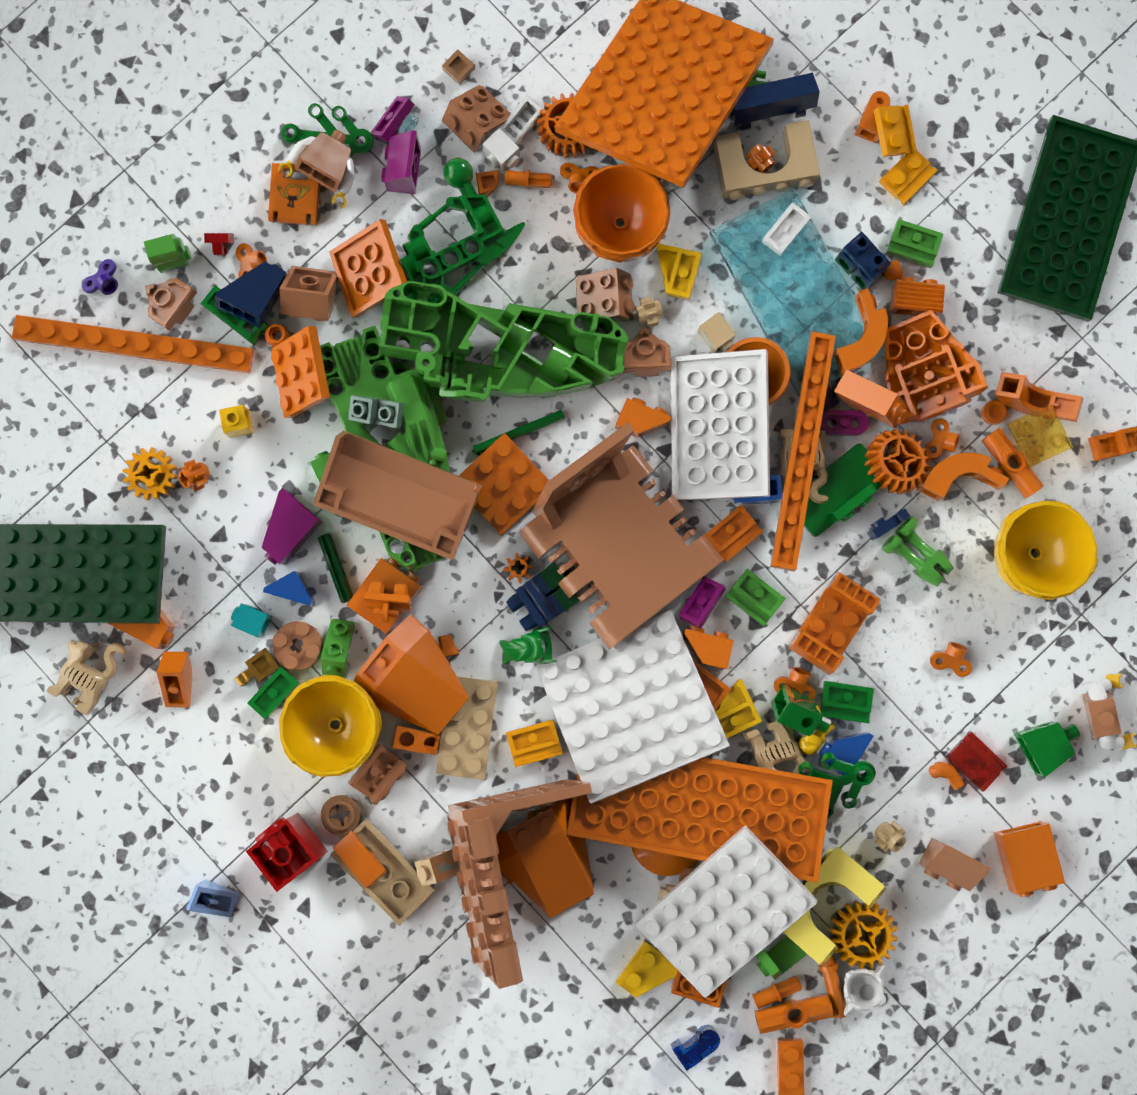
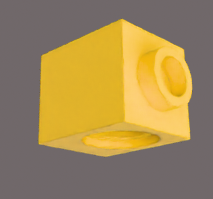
M244 405L219 409L222 430L226 436L233 438L254 433L250 410Z

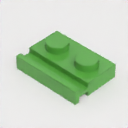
M898 219L895 223L886 254L932 268L943 233Z
M749 569L742 573L730 591L725 595L729 601L763 627L786 599Z

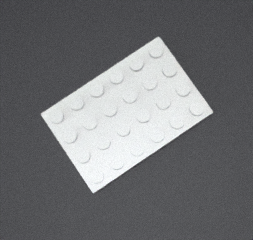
M762 349L671 357L672 496L677 501L770 497L768 351Z
M745 825L636 920L635 926L706 998L816 905L817 899Z

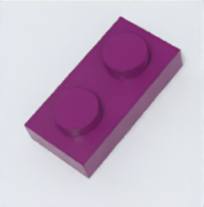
M397 96L370 132L376 140L388 142L391 136L397 134V129L401 123L410 116L415 104L409 98Z
M703 576L679 613L680 619L701 629L726 591L725 586Z

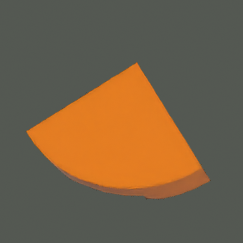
M499 170L476 173L479 195H486L487 197L496 189L500 178Z

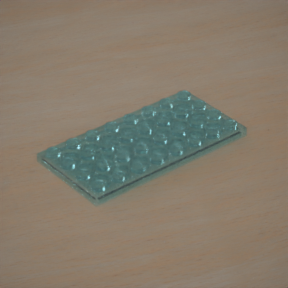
M792 188L711 230L709 234L767 339L779 345L787 355L791 368L790 382L799 397L811 332L836 336L834 354L838 348L860 340L863 334V321L854 295L812 219L809 220L781 256L761 242L792 202L808 214L796 190ZM881 347L870 362L886 354L883 347ZM834 355L832 356L828 384L843 377L840 375Z

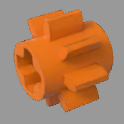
M758 144L747 153L746 157L749 159L747 164L757 172L766 173L775 164L772 160L775 152L769 145L762 147Z
M194 459L185 462L184 466L180 467L181 471L178 474L180 483L185 488L189 489L192 487L194 492L205 488L204 485L208 483L207 480L210 478L207 466L201 462L196 463Z
M516 553V559H506L510 565L504 568L503 571L511 573L508 578L509 581L515 577L518 578V582L521 584L524 576L529 579L531 578L527 572L528 569H533L534 566L526 564L529 559L528 556L520 559L519 554ZM517 562H520L521 566H525L520 575H517L516 571H512V568L516 567Z

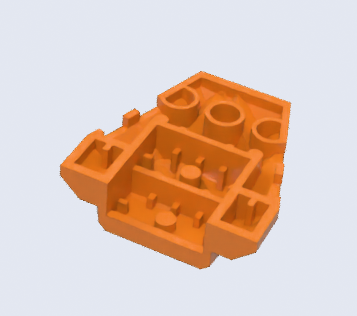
M932 310L887 329L885 338V359L887 360L885 381L887 382V389L897 393L908 407L907 417L902 424L914 420L916 422H923L966 405L972 401V397L981 394L988 388L980 364L975 358L973 359L965 350V347L957 341Z

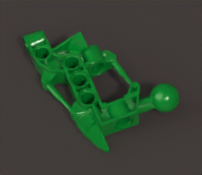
M453 158L443 168L445 181L451 187L459 189L462 195L447 198L445 205L412 227L407 237L408 242L402 244L407 256L400 259L407 281L437 284L455 296L483 266H487L502 255L518 238L525 226V222H521L503 232L504 229L486 195H478L471 183L473 179L472 166L463 158ZM446 209L464 212L474 234L437 253L434 250L432 251L424 237L423 229L435 221V218ZM469 243L475 244L478 252L475 254L469 253L466 250V245ZM447 254L454 255L457 258V263L454 265L448 264L445 261V256ZM472 262L478 264L453 288L444 284V277ZM426 265L434 266L436 274L428 276L425 274L423 267ZM413 293L406 296L407 298L413 300L416 298V296ZM436 297L428 299L430 303H437L438 301Z

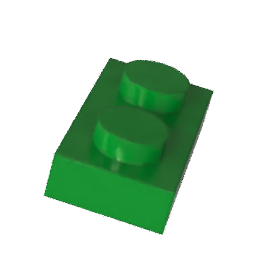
M280 666L247 704L266 720L300 682L283 666Z

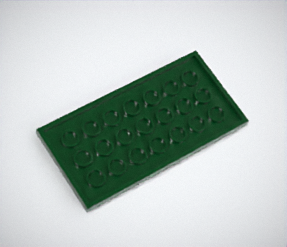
M1056 115L1051 116L998 288V294L1087 322L1092 320L1137 169L1136 140Z
M0 524V622L160 624L166 526L140 524Z

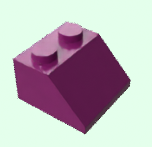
M415 130L391 136L390 145L385 146L387 167L382 169L381 181L385 183L387 191L416 194L421 146L417 131Z

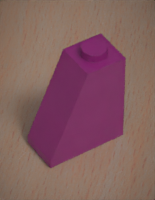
M281 488L278 492L261 548L267 552L264 556L274 565L279 563L285 566L323 521L284 488Z

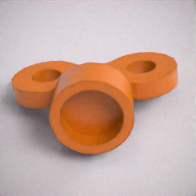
M564 163L560 167V175L565 179H569V190L577 194L583 180L594 170L597 171L599 169L595 166L582 169L573 163Z
M246 243L240 244L236 249V257L241 262L238 278L264 261L267 262V257L262 250L253 252L252 247Z
M943 418L936 419L931 424L933 439L924 447L927 448L925 455L930 457V459L939 458L943 450L955 452L958 445L959 434L949 432V423ZM943 425L944 428L943 430H937V426ZM932 447L937 448L935 453L930 452Z
M949 642L945 653L937 651L930 656V664L936 670L951 668L959 677H966L972 672L971 663L969 660L964 659L968 649L961 644ZM937 658L943 659L941 663H936ZM961 665L966 666L965 670H959V667Z
M792 667L789 678L781 676L774 681L776 692L780 689L779 685L785 683L802 694L804 691H809L810 694L807 697L814 700L816 695L814 687L807 684L811 674L802 668Z

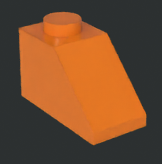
M164 651L157 669V676L165 707H190L192 666L189 653Z

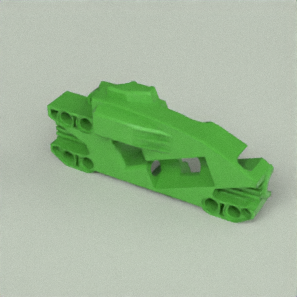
M407 281L389 289L385 293L380 323L382 333L378 354L415 361V368L419 374L424 375V382L430 384V388L440 389L439 395L441 397L484 402L489 396L518 398L555 397L589 389L614 380L624 371L623 357L628 337L626 332L611 318L601 316L599 313L579 312L572 315L509 303L505 310L468 304L437 284ZM407 292L413 293L416 296V300L409 299L404 294ZM436 297L440 300V303H430L428 299ZM574 323H579L583 330L578 329ZM478 324L501 338L490 358L494 359L493 365L465 361V356L469 357L474 348L468 339ZM597 327L603 328L606 334L596 333ZM534 332L555 344L544 363L523 351ZM405 340L409 344V348L397 347L396 342ZM428 344L433 348V351H421L420 347ZM422 362L429 363V365L424 366Z
M376 326L364 329L360 339L356 336L354 339L342 341L335 344V346H332L330 342L320 345L325 371L333 369L332 372L325 373L329 394L335 387L343 389L339 395L330 394L328 401L331 406L337 409L345 431L381 445L370 434L379 424H366L348 420L351 395L386 399L404 403L402 422L406 432L402 435L399 432L385 447L427 464L430 462L433 448L446 449L441 428L447 423V416L437 389L430 388V384L424 382L422 375L417 372L416 368L409 370L408 365L404 362L391 364L388 356L378 354L372 357L368 355L371 349L379 350L381 338ZM379 371H387L389 374L385 378L381 379L376 376ZM446 452L445 461H436L435 467L450 472ZM379 531L389 557L408 571L416 572L429 564L447 560L443 556ZM402 543L405 546L403 552L395 554L391 551L392 546Z

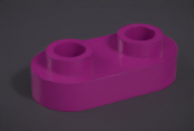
M830 410L822 415L820 430L825 431L826 435L858 436L867 430L869 419L865 413L858 410ZM828 420L834 422V428H830L827 425ZM852 420H855V421L858 422V424H859L858 428L852 427V425H851V421H852Z

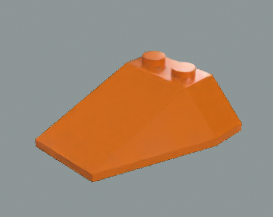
M573 797L555 801L554 804L549 805V808L508 830L503 829L499 831L496 835L500 869L550 918L594 894L586 839L566 835Z

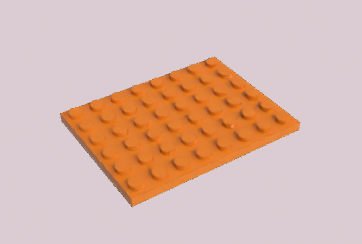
M639 0L556 123L555 132L684 188L772 48L774 38L679 0Z

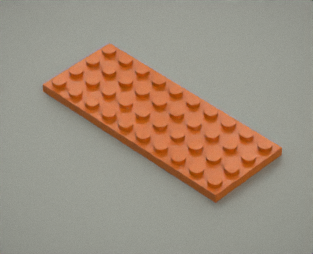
M704 757L593 804H590L587 794L573 797L566 835L705 861L746 825L797 879L818 883L833 780ZM577 774V781H581L579 774Z

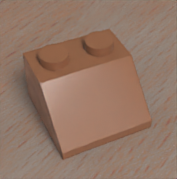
M291 266L279 289L280 313L293 318L304 317L312 318L316 321H328L335 303L338 284L336 272Z
M931 838L919 862V865L925 867L923 873L938 880L939 876L947 879L946 885L959 892L961 888L971 891L991 869Z

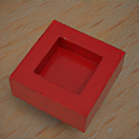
M204 233V243H212L213 255H227V243H234V233Z

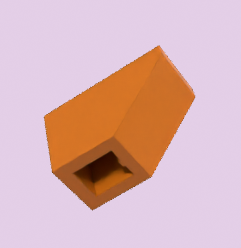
M633 397L631 400L627 398L616 422L615 429L618 430L629 422L635 430L631 436L638 438L668 426L672 417L668 415V411L660 407L652 409L645 406L646 402Z
M690 626V630H683V636L701 664L721 669L728 668L734 640L728 639V634L714 631V635L704 633V628L699 629L696 626Z

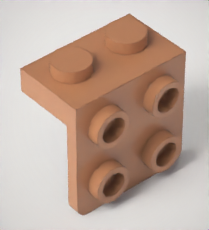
M478 85L450 100L441 121L475 153L481 149L488 133L503 125L511 113L487 89Z
M612 268L578 276L576 278L577 313H599L601 316L616 318L624 322L633 321L635 305L632 300L633 279L631 274L619 268Z

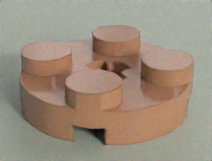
M297 621L287 623L273 637L275 658L287 669L304 670L313 666L320 658L319 656L323 649L321 634L308 623ZM298 639V642L301 640L304 642V645L301 647L302 651L297 653V650L293 651L292 649L293 641Z

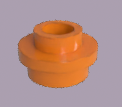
M279 323L270 325L265 332V339L272 347L290 337L288 329ZM278 332L281 333V338L275 340L274 335Z

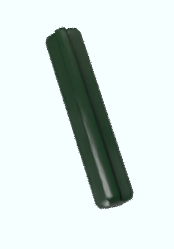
M327 533L319 536L318 541L340 602L347 603L353 597L332 536Z

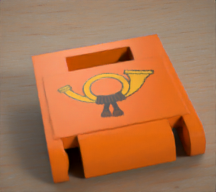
M272 163L268 221L275 222L276 212H278L279 223L308 225V215H311V225L317 226L321 184L308 176L307 180L286 178V171L290 172V168L285 166L279 172L278 167L280 163ZM294 165V166H293L294 172H299V171H297V170L295 169V166H296V165Z

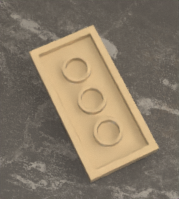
M458 677L470 698L441 732L436 774L485 780L498 682Z
M366 818L353 832L357 834L366 848L374 853L387 872L371 887L366 888L335 851L330 855L400 926L436 889L432 884L421 885L420 879L417 876V869Z

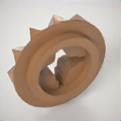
M347 795L331 797L324 803L321 809V822L324 828L335 835L348 834L356 828L360 821V808L356 801ZM339 807L342 811H350L344 817V822H341L340 818H331V816L338 812Z

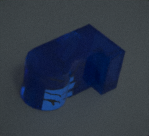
M703 1025L697 1030L696 1035L683 1044L678 1038L670 1045L685 1070L688 1071L719 1047L720 1037L713 1026Z

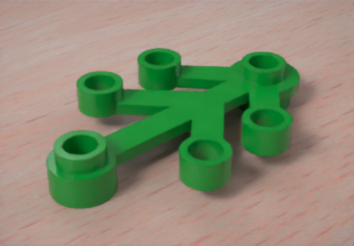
M313 103L308 107L309 115L317 119L326 131L323 133L331 137L337 129L324 114L322 106ZM335 106L332 109V117L341 122L350 134H345L347 138L344 143L349 145L348 147L351 149L349 157H352L356 152H369L374 143L372 134L366 129H358L347 116L346 109L342 106ZM319 107V114L314 116L312 114L313 108ZM339 109L343 110L341 118L336 117V111ZM292 123L286 124L281 131L282 138L290 144H296L298 141L310 136L317 137L321 133L320 131L302 130ZM289 129L294 130V136L291 138L287 136ZM363 136L365 143L358 145L357 139Z
M828 752L821 757L823 767L827 770L837 769L846 774L836 776L813 769V765L809 762L801 763L798 771L801 775L833 780L828 818L834 813L833 808L843 786L850 783L852 784L849 791L841 795L842 805L848 809L856 806L857 796L862 786L869 785L876 775L875 768L870 762L859 761L851 764L836 759L833 753ZM832 759L833 762L826 763V760ZM804 769H810L809 772H802ZM847 798H852V801L846 802L845 800Z

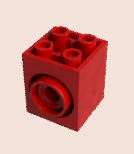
M299 812L287 819L282 817L260 833L255 838L256 843L246 850V853L276 892L328 852Z

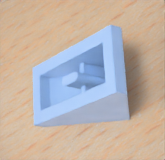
M205 879L196 884L186 909L193 912L231 917L240 893Z

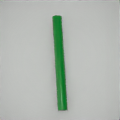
M559 410L505 433L511 440H514L565 419L562 410ZM503 434L474 445L473 448L476 455L486 451Z

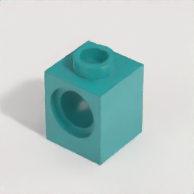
M241 603L239 607L237 606L231 615V620H233L231 626L257 638H263L273 616Z

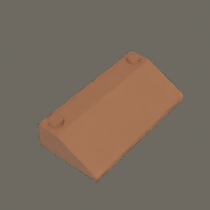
M343 430L335 436L313 505L454 560L483 485Z

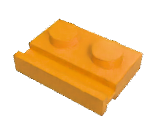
M896 105L876 108L874 116L882 157L910 155L917 152L909 106Z
M917 151L910 155L905 154L880 179L879 183L904 205L938 170L934 169L930 162Z
M553 719L506 732L515 767L563 754Z

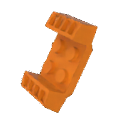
M837 571L802 623L788 648L828 675L834 673L844 659L842 654L866 617L873 614L881 599Z

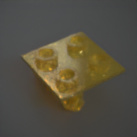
M1052 404L1007 424L1028 468L1073 448Z

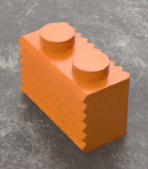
M902 277L896 280L892 285L890 313L917 316L932 310L939 317L943 313L945 284H938V281L934 279L914 282V279L911 277Z

